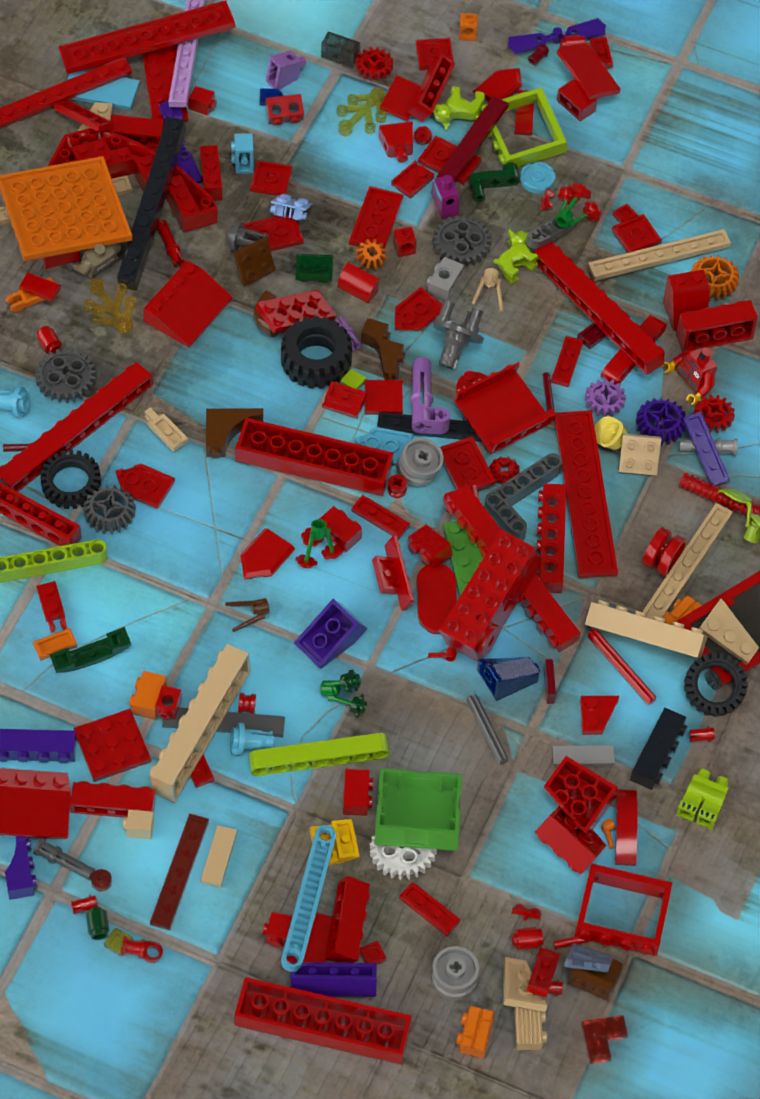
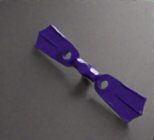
M599 18L570 26L566 32H562L560 27H555L553 32L547 36L542 33L508 37V48L514 54H519L537 48L538 45H545L547 41L559 44L563 36L581 35L585 36V38L605 36L606 25Z
M169 100L158 105L165 122L167 116L183 120L181 107H169ZM184 137L177 165L198 183L202 181V177L192 154L186 151Z

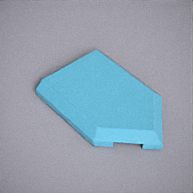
M375 427L369 433L355 438L354 441L359 445L393 452V464L397 465L399 456L406 444L413 439L414 434Z

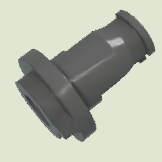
M238 221L229 230L228 244L231 250L238 251V247H245L244 244L246 243L252 244L256 242L249 240V238L255 240L266 238L269 240V236L267 233L261 234L258 231L245 229L244 223Z

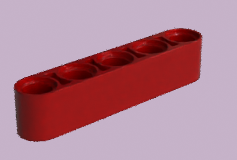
M649 315L640 327L656 343L664 333L667 324L653 315ZM620 349L604 367L601 377L606 378L609 382L614 380V385L621 384L636 364Z

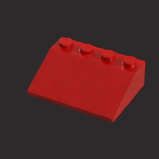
M187 260L143 308L144 322L190 348L233 297L206 271Z
M0 768V835L67 839L71 792L68 773Z

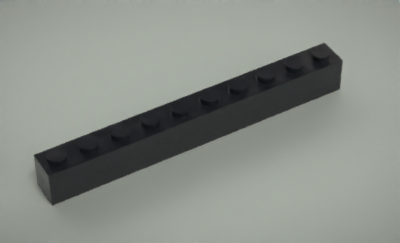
M167 116L132 227V241L127 243L118 272L117 280L119 287L135 291L138 289L186 134L185 120Z

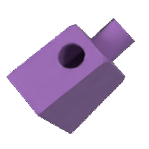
M293 51L270 56L266 82L276 92L299 78L300 69L307 64L306 59L303 56L298 57Z

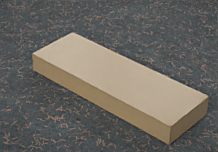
M217 825L201 877V883L221 888L237 836L236 829Z

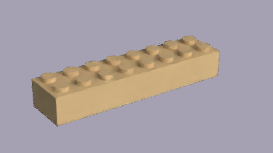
M229 644L226 645L224 650L221 649L219 651L216 664L210 667L206 681L202 682L198 688V695L190 701L189 710L186 715L183 714L180 718L177 731L172 732L169 738L170 743L167 748L162 749L159 755L160 760L150 770L152 789H155L156 795L174 803L177 801L192 771H194L195 766L200 761L201 756L204 754L251 672L248 652Z

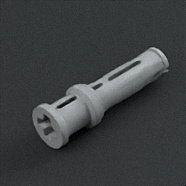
M718 438L713 440L719 455L721 453H728L737 456V439L722 440ZM680 439L679 451L696 452L692 440Z

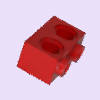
M301 94L266 98L265 107L268 124L277 126L284 122L298 123L304 119ZM295 107L298 111L292 112L289 109ZM276 109L279 110L281 113L274 114L272 110Z

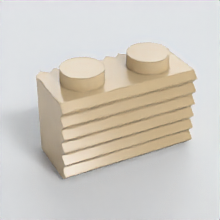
M515 1007L516 1051L542 1050L543 1044L547 1043V1032L542 1030V1023L546 1022V1013Z

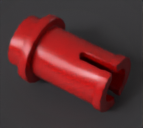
M707 726L704 729H689L690 742L705 740L711 742V740H715L714 727L710 728V726Z
M91 894L87 898L71 901L74 914L98 907L96 896H91Z
M559 979L552 981L548 994L562 995L563 982H559Z

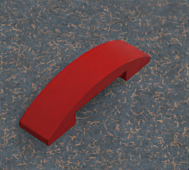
M617 789L615 865L636 866L638 830L637 790Z

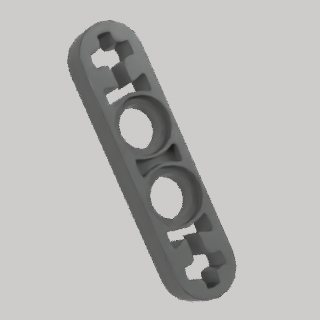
M553 219L530 231L525 242L530 248L538 249L572 231L576 223L571 228L568 226L562 228Z

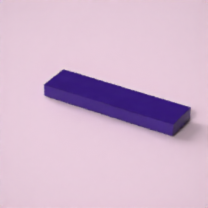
M701 411L683 418L710 485L715 484L719 486L729 482L730 478Z

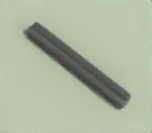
M476 694L469 696L467 702L498 764L502 765L508 762V756Z

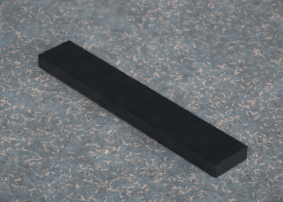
M379 412L377 423L379 428L412 433L419 436L457 440L473 436L476 442H482L468 421L450 419L449 430L446 433L423 434L417 433L412 429V415Z

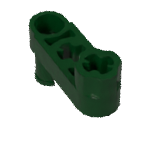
M508 162L502 166V170L482 171L471 174L469 182L470 188L473 189L474 200L481 202L485 199L483 190L485 188L509 187L519 184L518 165L514 162Z

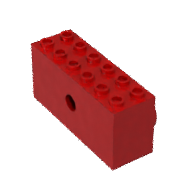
M502 529L500 530L439 629L448 646L456 648L458 652L481 664L484 657L494 646L501 629L541 565L535 547Z

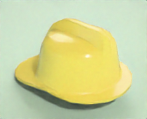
M611 416L603 417L594 426L597 443L613 450L621 447L623 433L628 434L627 430L623 427V423Z

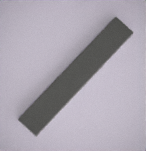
M179 707L176 719H163L162 727L178 729L180 718L183 714L186 715L189 709ZM227 712L216 731L231 733L232 728L236 727L239 722L244 723L245 729L261 730L264 732L273 731L272 736L283 738L285 716Z

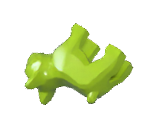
M452 86V95H450L445 104H437L432 114L436 121L443 123L445 130H448L450 122L455 118L470 121L476 120L482 111V105H484V93L476 91V98L470 102L461 97L460 87Z
M509 229L510 239L507 240V243L511 247L502 253L498 259H494V263L499 266L504 278L513 285L519 280L518 276H516L519 269L515 267L523 265L532 272L538 267L536 262L538 255L532 253L530 247L525 242L528 232L520 230L514 233Z

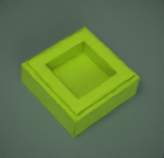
M351 368L341 379L340 384L359 390L364 385L367 377Z

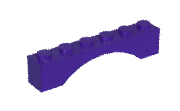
M16 836L15 853L9 867L5 871L9 900L34 896L33 888L37 887L36 876H31L30 869H34L33 857H28L27 852L31 850L30 838Z

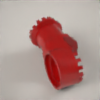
M126 936L123 937L122 956L125 954L136 955L138 958L144 959L149 963H156L160 960L163 949L159 943L144 939L137 941L128 939ZM155 948L159 955L157 957H150L147 950Z

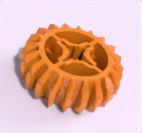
M712 254L708 258L705 255L703 259L699 258L697 263H694L691 271L703 269L709 283V300L712 297L716 300L719 297L725 299L726 295L731 296L732 292H735L737 289L739 272L737 271V266H733V261L728 262L727 257L722 259L720 255L714 257Z

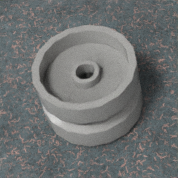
M415 438L404 447L397 460L396 468L398 474L406 478L407 484L423 487L433 482L443 465L444 456L441 448L432 440Z
M459 946L447 947L440 951L434 959L431 975L432 986L436 993L442 998L451 1001L464 1000L471 996L478 982V960L468 949Z

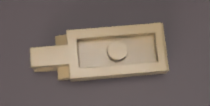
M151 407L144 411L149 428L173 453L188 443V438L165 414L160 413L157 415Z

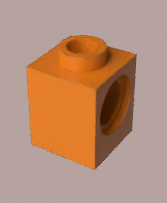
M461 13L459 40L476 41L478 14Z

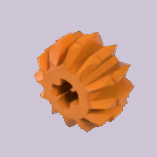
M369 239L366 240V244L361 242L360 248L356 250L358 254L356 260L361 261L360 267L366 265V270H369L370 267L377 270V266L382 267L383 261L387 259L385 255L387 250L382 248V243L377 245L376 239L373 240V243Z

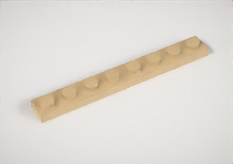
M722 229L589 262L588 269L593 280L597 281L729 248L731 242L725 230Z
M717 503L714 505L642 613L647 614L646 618L652 620L654 616L662 618L671 608L732 517L733 511Z

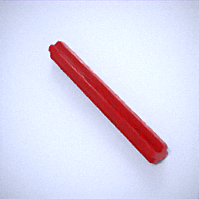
M594 628L589 631L588 638L648 705L652 704L656 700V695L597 629Z

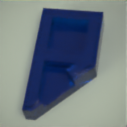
M260 88V106H265L266 98L284 96L279 89Z

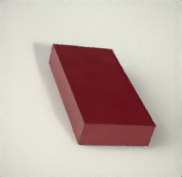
M545 659L547 704H554L556 697L554 663L552 659Z

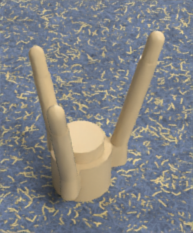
M487 268L484 271V277H481L480 284L472 300L473 305L476 303L484 284L488 288L496 285L499 309L501 312L503 311L501 280L498 278V270Z

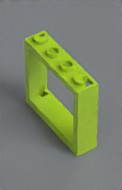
M542 87L501 99L509 104L506 111L536 102L554 142L509 155L500 132L495 125L488 137H491L493 140V149L498 151L500 163L505 165L508 162H514L518 167H521L528 163H534L567 152V141ZM487 104L482 105V111H483V109L486 107Z

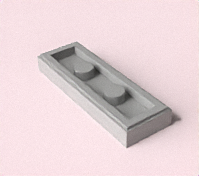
M613 745L552 747L553 767H558L565 756H568L584 767H614L615 764Z

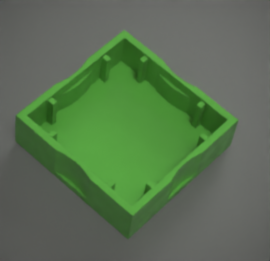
M380 768L374 845L457 851L462 774L421 773L410 770Z

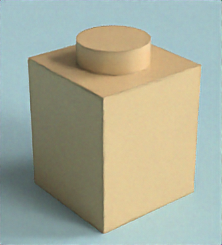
M128 810V817L123 819V829H126L127 837L152 839L153 812Z

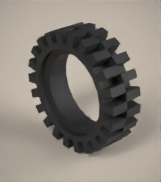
M65 450L61 451L60 457L55 453L53 455L54 460L49 457L47 464H43V470L40 473L42 491L46 499H49L52 504L56 502L57 507H61L64 504V509H69V505H73V509H77L78 503H80L81 507H84L87 495H92L93 490L98 492V488L101 485L98 463H95L93 457L89 459V454L87 453L82 456V452L77 450L76 455H74L73 450H69V455L65 454ZM77 467L84 470L89 479L82 489L75 492H65L54 485V476L63 468Z
M715 652L709 655L705 654L696 659L684 678V691L687 693L686 698L691 701V706H695L698 712H704V715L708 716L711 714L715 717L717 715H726L736 709L744 700L748 687V682H746L747 674H744V668L739 666L738 660L734 661L731 659L732 656H725L724 653L720 652L719 654H715ZM709 667H720L731 675L734 682V690L730 698L722 702H712L701 695L698 689V678L703 670Z

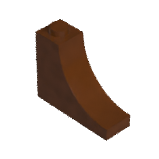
M263 408L206 409V457H226V450L230 441L241 432L246 418L264 422Z

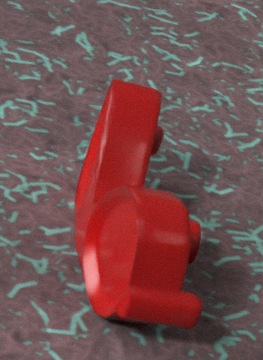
M550 188L545 190L544 197L540 200L542 202V211L552 208L549 199L555 197V194Z
M517 904L512 909V914L524 915L523 920L527 921L528 917L538 919L539 921L542 914L538 908L526 909L522 904Z

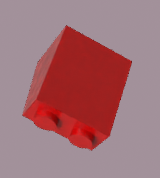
M703 269L669 275L667 277L663 304L673 331H677L680 313L709 308V283Z

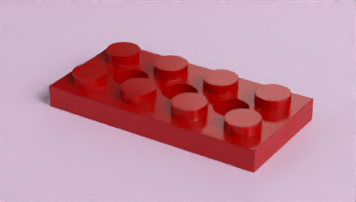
M319 290L257 302L255 307L274 334L286 331L289 326H293V323L298 320L301 322L306 317H309V319L314 318V316H319L322 319L327 317L330 318V321H334L337 316Z

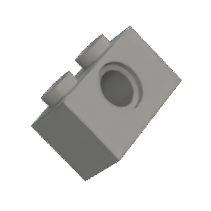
M444 257L441 263H437L433 276L430 275L427 280L428 293L443 301L449 300L463 277L464 265Z

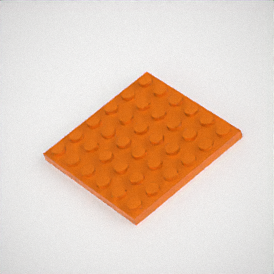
M103 156L0 175V192L23 261L95 248L99 244L106 246L132 241V233Z

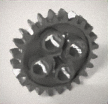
M455 215L454 220L448 217V222L442 220V225L438 224L437 229L434 230L432 242L435 253H440V259L446 257L461 264L465 263L467 267H469V262L476 265V260L482 262V257H487V252H490L492 240L491 234L488 233L489 228H484V223L479 224V219L472 221V216L466 219L465 215H463L462 219H459Z
M64 348L63 352L56 349L57 354L49 352L50 357L43 356L44 362L39 361V367H36L35 373L36 383L39 386L40 392H44L45 397L50 395L52 401L58 398L59 403L62 399H65V402L68 403L69 399L72 398L76 402L77 396L83 399V393L89 395V389H94L93 384H96L97 377L96 367L93 364L92 358L88 359L87 354L82 356L81 350L74 353V348L70 352H67L66 348Z

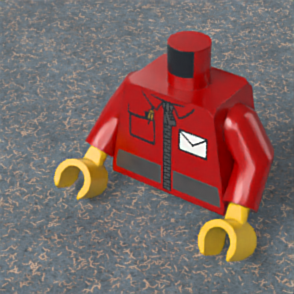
M709 348L683 351L674 357L672 362H664V365L661 366L664 368L668 365V370L664 373H672L677 365V371L696 393V395L690 394L686 398L687 402H692L691 406H696L697 401H701V397H705L715 386L717 365L711 359L712 351Z

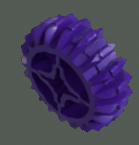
M662 397L658 401L655 398L651 402L647 400L645 405L642 404L637 412V431H641V435L661 437V446L664 442L669 445L671 440L676 442L678 438H681L686 430L683 422L686 413L682 411V405L677 406L676 401L671 403L669 398L666 401Z

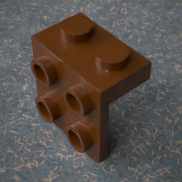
M613 959L608 972L573 968L568 984L591 993L596 997L608 1000L622 969V963Z

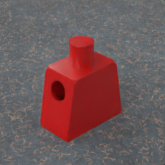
M412 121L379 125V140L387 157H397V161L403 163L408 160L409 155L413 154Z

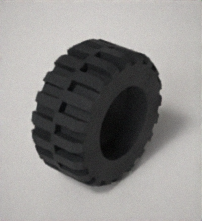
M314 316V318L310 319L306 317L301 322L300 320L293 323V326L288 327L282 337L281 364L284 367L285 374L293 382L297 381L298 385L303 387L306 385L311 389H314V387H319V389L325 388L327 385L330 386L331 381L340 382L348 373L352 364L350 334L347 333L344 326L340 327V323L335 320L332 322L327 317H324V319L319 318V316ZM310 346H322L329 349L332 354L323 359H310L301 354V351Z

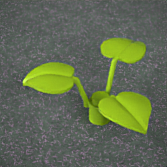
M718 490V493L723 492L733 500L747 505V522L745 526L748 528L743 538L757 544L760 539V515L751 513V502L753 500L738 490Z

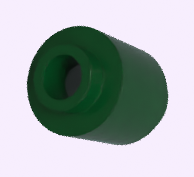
M101 907L91 908L86 913L88 934L91 935L93 940L105 939L108 937L109 932L107 911Z

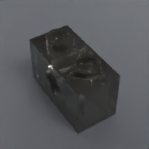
M328 31L321 43V58L354 68L356 58H358V53H360V42Z

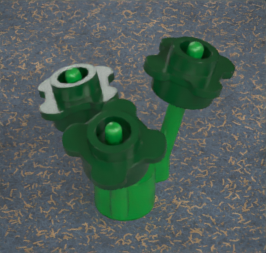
M354 669L342 674L340 680L322 681L321 694L322 696H328V701H337L351 705L350 711L356 713L357 718L367 708L364 694H361L360 697L355 696L352 701L336 697L337 694H340L341 688L348 693H351L352 689L358 691V686L361 685L362 679L359 674L354 672Z

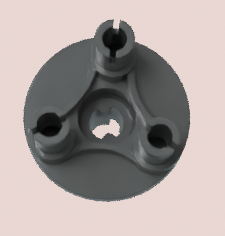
M444 300L440 314L437 315L433 327L444 333L445 345L439 364L455 369L462 350L468 346L469 342L483 343L484 338L478 334V326L484 311L472 308V312H467L464 325L455 323L450 320L455 303Z

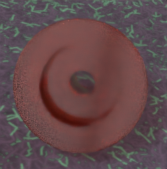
M105 869L94 871L91 875L92 887L100 892L108 890L112 885L111 874Z

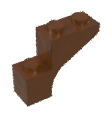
M367 318L361 332V343L377 351L384 380H393L394 377H398L399 365L404 363L406 353L403 352L404 344L389 340L391 332H388L389 324Z

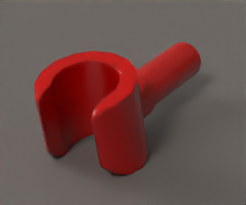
M447 647L445 653H428V658H444L448 662H453L457 655L456 648Z

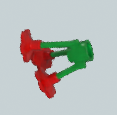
M576 182L572 186L560 187L558 198L563 201V204L558 214L554 217L558 226L562 228L568 226L571 228L575 223L584 218L594 222L600 220L601 210L596 202L591 203L590 201L585 202L583 215L573 220L572 207L581 198L590 199L591 191L583 184Z

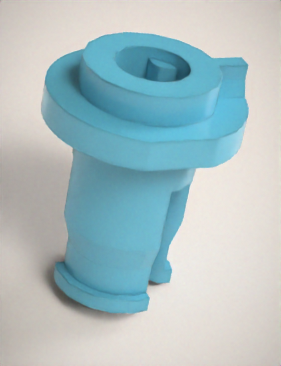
M18 386L14 392L0 391V409L12 410L16 417H23L28 412L31 398L29 392L24 387Z
M238 722L236 727H233L231 730L230 748L232 754L242 755L243 749L259 750L273 748V731L264 732L261 730L245 729L244 723Z

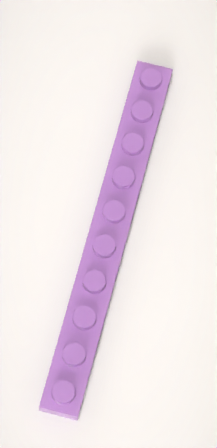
M187 0L185 11L205 6L206 0ZM199 38L179 43L168 101L169 107H187Z

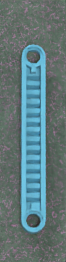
M328 825L318 827L315 832L284 945L281 965L289 972L299 970L304 960L336 838L335 830ZM327 833L330 839L327 841L320 838V834ZM288 956H294L297 958L298 962L296 964H290L286 958Z

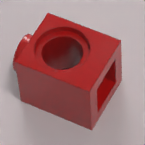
M412 226L394 230L393 244L398 257L416 254V238Z
M162 685L155 705L156 715L163 719H176L182 700V690ZM167 702L172 703V705L166 706L164 704Z

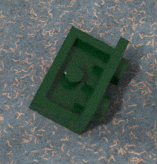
M296 255L295 280L302 282L318 281L321 283L332 281L333 255Z

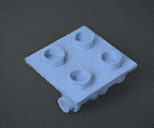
M281 194L271 201L275 205L271 206L270 212L278 216H283L284 213L286 218L290 208L289 218L291 219L293 216V219L302 221L307 218V213H304V211L308 210L313 204L308 203L309 200L298 198V200L291 199L290 195Z

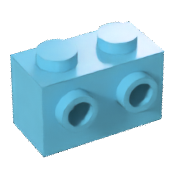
M234 134L235 141H231V152L235 153H231L232 164H235L236 174L254 173L253 134Z

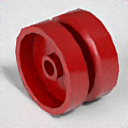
M664 527L659 528L644 553L642 565L650 569L657 566V572L666 577L683 553L687 540L679 535L672 538L670 530Z

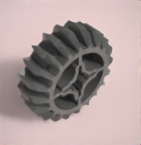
M106 485L105 489H102L99 486L98 492L93 490L92 495H87V501H84L83 513L86 522L89 523L91 528L95 527L96 532L102 530L103 534L107 531L113 534L114 530H117L120 533L121 528L127 529L128 524H132V518H135L136 505L134 504L133 497L130 496L128 491L124 492L123 487L117 489L116 485L113 488H109Z

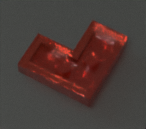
M624 1015L581 1022L589 1064L611 1061L608 1041L628 1037Z

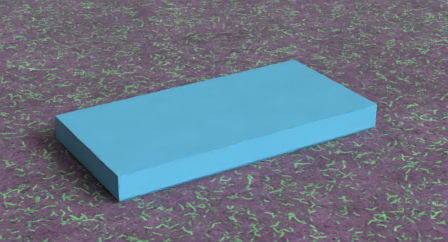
M88 70L71 73L67 80L86 73ZM123 77L78 95L71 100L92 104L95 102L112 103L113 108L131 111L140 86V80Z

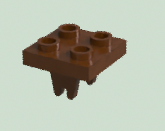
M262 238L252 244L246 243L244 248L238 247V251L233 253L241 284L244 286L276 271L266 238Z

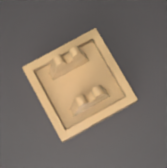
M623 433L619 472L657 475L661 437Z

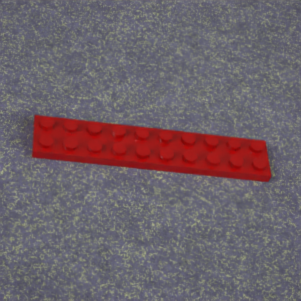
M224 0L58 46L66 73L71 74L118 59L144 54L236 28L227 1Z
M592 410L555 412L554 422L559 454L562 458L561 467L564 485H567L566 499L578 577L617 576L618 568Z

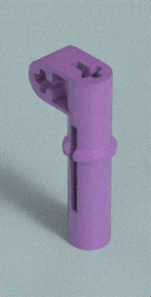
M425 357L416 358L413 361L412 395L410 396V403L412 404V429L417 433L444 434L449 430L450 412L446 408L431 407L433 403V396L431 395V361ZM420 384H423V404H420Z

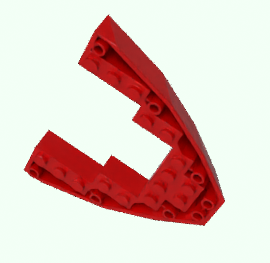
M89 128L65 134L48 166L103 156L111 179L134 174L144 192L156 152L135 140L112 131L98 132ZM176 164L166 200L182 231L186 232L216 224L218 208L212 196ZM80 251L44 257L45 269L79 261Z

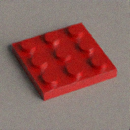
M131 708L73 728L93 782L151 763V757Z

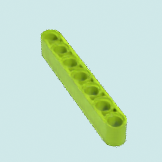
M96 539L0 557V569H4L0 571V583L103 564L107 560L106 543L103 540Z
M374 733L259 749L250 752L248 756L251 774L253 776H265L384 759L390 755L387 735L385 733Z

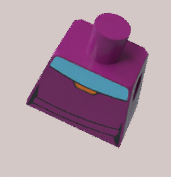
M445 175L435 178L431 195L441 219L454 217L455 215L459 216V193L452 176Z

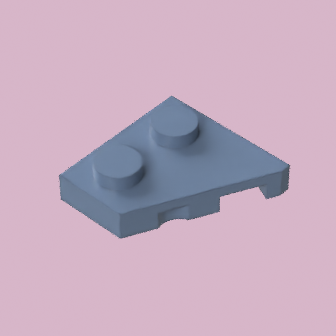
M573 943L564 967L608 972L614 956Z

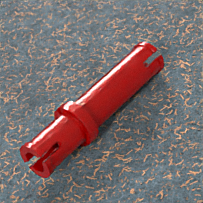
M163 219L162 223V220H159L157 228L166 246V253L171 257L173 265L175 267L179 265L180 267L185 263L180 253V246L176 244L167 221Z

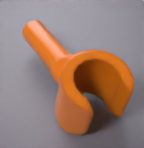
M612 819L604 821L601 825V831L607 837L609 849L614 848L610 832L615 829Z

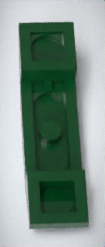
M125 627L106 633L107 638L72 651L66 648L50 654L56 673L83 669L103 662L124 651L132 645Z

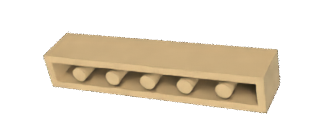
M598 600L597 603L591 602L585 625L693 657H702L708 636L704 635L701 629L692 627L690 631L683 629L684 624L673 622L672 625L666 624V619L656 616L652 620L646 618V613L636 610L635 614L628 613V608L618 605L614 609L609 607L610 603Z

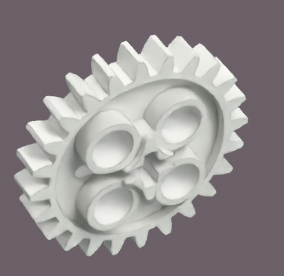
M375 836L371 837L370 857H372V863L377 864V870L383 869L384 876L390 872L391 879L398 875L399 880H401L403 875H406L407 879L410 880L411 874L418 878L419 871L425 874V867L431 868V862H435L437 849L374 845Z

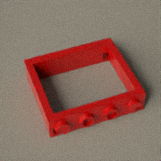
M591 863L574 937L582 938L584 941L598 942L605 946L619 947L626 951L632 950L644 955L657 956L673 882ZM593 882L662 898L655 938L652 939L585 923L584 920Z

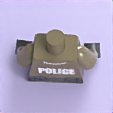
M119 243L106 246L103 244L96 245L95 248H90L83 254L81 263L76 261L66 265L69 271L75 270L81 274H87L92 280L119 261L116 253L120 252L121 246Z

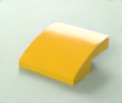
M352 819L332 821L331 825L328 826L335 830L336 838L328 866L359 858L360 855ZM320 826L310 827L309 832L312 842L315 832ZM327 833L320 834L321 839L326 841L330 839Z

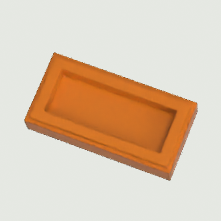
M70 628L33 642L40 661L50 658V654L66 648L72 650L78 647Z

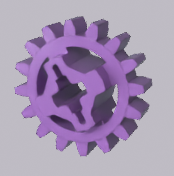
M604 378V381L601 382L597 379L596 384L590 383V388L587 387L586 406H591L590 410L592 412L596 410L597 416L600 413H603L604 417L607 416V413L614 416L615 411L620 413L621 408H624L626 395H624L625 389H620V383L614 385V380L607 382V379Z

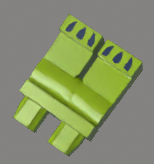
M701 768L697 775L694 774L678 806L676 815L693 822L702 803L703 805L697 815L696 824L713 830L727 796L729 780L718 776L716 783L710 781L711 773Z

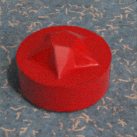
M420 126L415 130L414 139L418 144L425 145L432 140L433 135L428 127Z

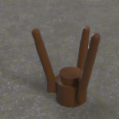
M266 598L254 601L225 603V606L230 607L251 606L252 614L257 615L232 629L233 632L258 620L265 619V614L269 613V604Z

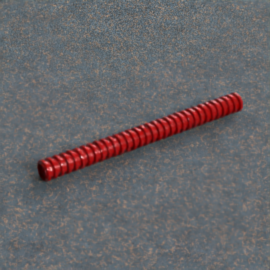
M687 472L683 474L679 488H685V491L690 490V493L695 492L697 496L701 495V498L706 497L708 501L711 499L713 503L718 502L717 504H722L725 508L729 507V510L734 509V512L738 511L740 515L745 514V517H747L748 507L745 503L733 500L723 492L718 493L721 487L717 488L715 484L705 483V480H699V477L694 478V475L689 476ZM752 501L751 513L760 515V504H754V501Z

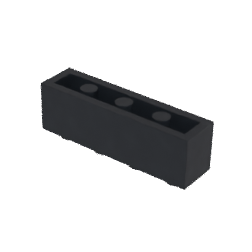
M664 707L632 770L630 781L650 790H653L655 784H660L663 777L661 772L663 768H668L672 759L669 756L671 752H676L680 743L677 740L679 736L683 737L688 726L685 725L686 716Z

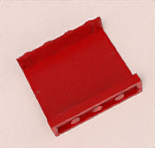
M519 362L513 365L509 364L499 372H492L487 378L483 380L478 379L468 387H461L456 392L457 394L453 401L490 454L552 424L556 416L553 409L548 411L543 409L517 373L520 365Z

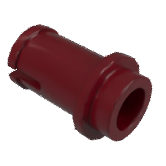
M544 44L538 45L537 50L528 57L530 64L535 66L543 57H547L549 48Z

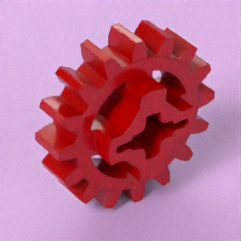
M370 47L369 51L363 49V54L358 53V58H356V70H359V75L364 74V79L370 77L371 81L374 78L380 81V77L386 79V74L391 75V70H393V57H390V52L385 53V49L380 51L379 47H376L375 50Z
M709 395V399L703 396L702 401H697L694 407V414L700 411L703 413L702 415L710 433L712 430H715L716 433H719L720 429L726 431L727 426L731 427L735 417V409L731 408L732 403H726V398L719 399V395L716 398Z

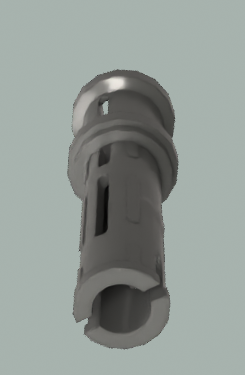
M44 838L38 841L34 849V855H40L48 859L51 864L58 863L87 880H90L95 873V868L62 852L61 847H55L47 843ZM68 861L71 862V863H73V864H75V865H77V866L80 867L81 869H79V868H77V867H75V866L69 864Z

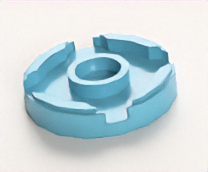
M528 163L520 172V183L529 192L544 193L545 190L551 189L554 186L556 179L554 170L546 163Z

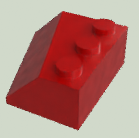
M565 756L544 785V789L581 832L586 835L596 827L616 798L618 786Z
M560 806L535 831L540 841L548 844L558 857L567 861L569 867L580 874L607 846L594 830L584 835Z

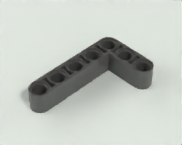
M556 453L548 454L486 495L484 507L502 530L522 541L525 540L527 523L512 506L560 474L561 456Z

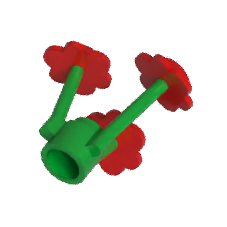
M320 519L312 521L311 528H306L305 532L301 534L303 543L308 545L306 555L300 554L295 560L303 568L317 566L318 562L313 557H310L312 546L316 547L318 543H322L325 536L327 537L328 545L321 551L324 559L338 558L344 552L340 545H333L330 535L331 529L326 528L327 524L325 521Z

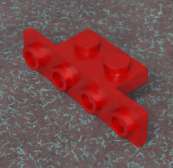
M392 536L385 544L387 557L375 556L372 559L380 593L397 594L401 610L406 611L414 602V595L406 572L405 561L402 557L401 546L397 536Z

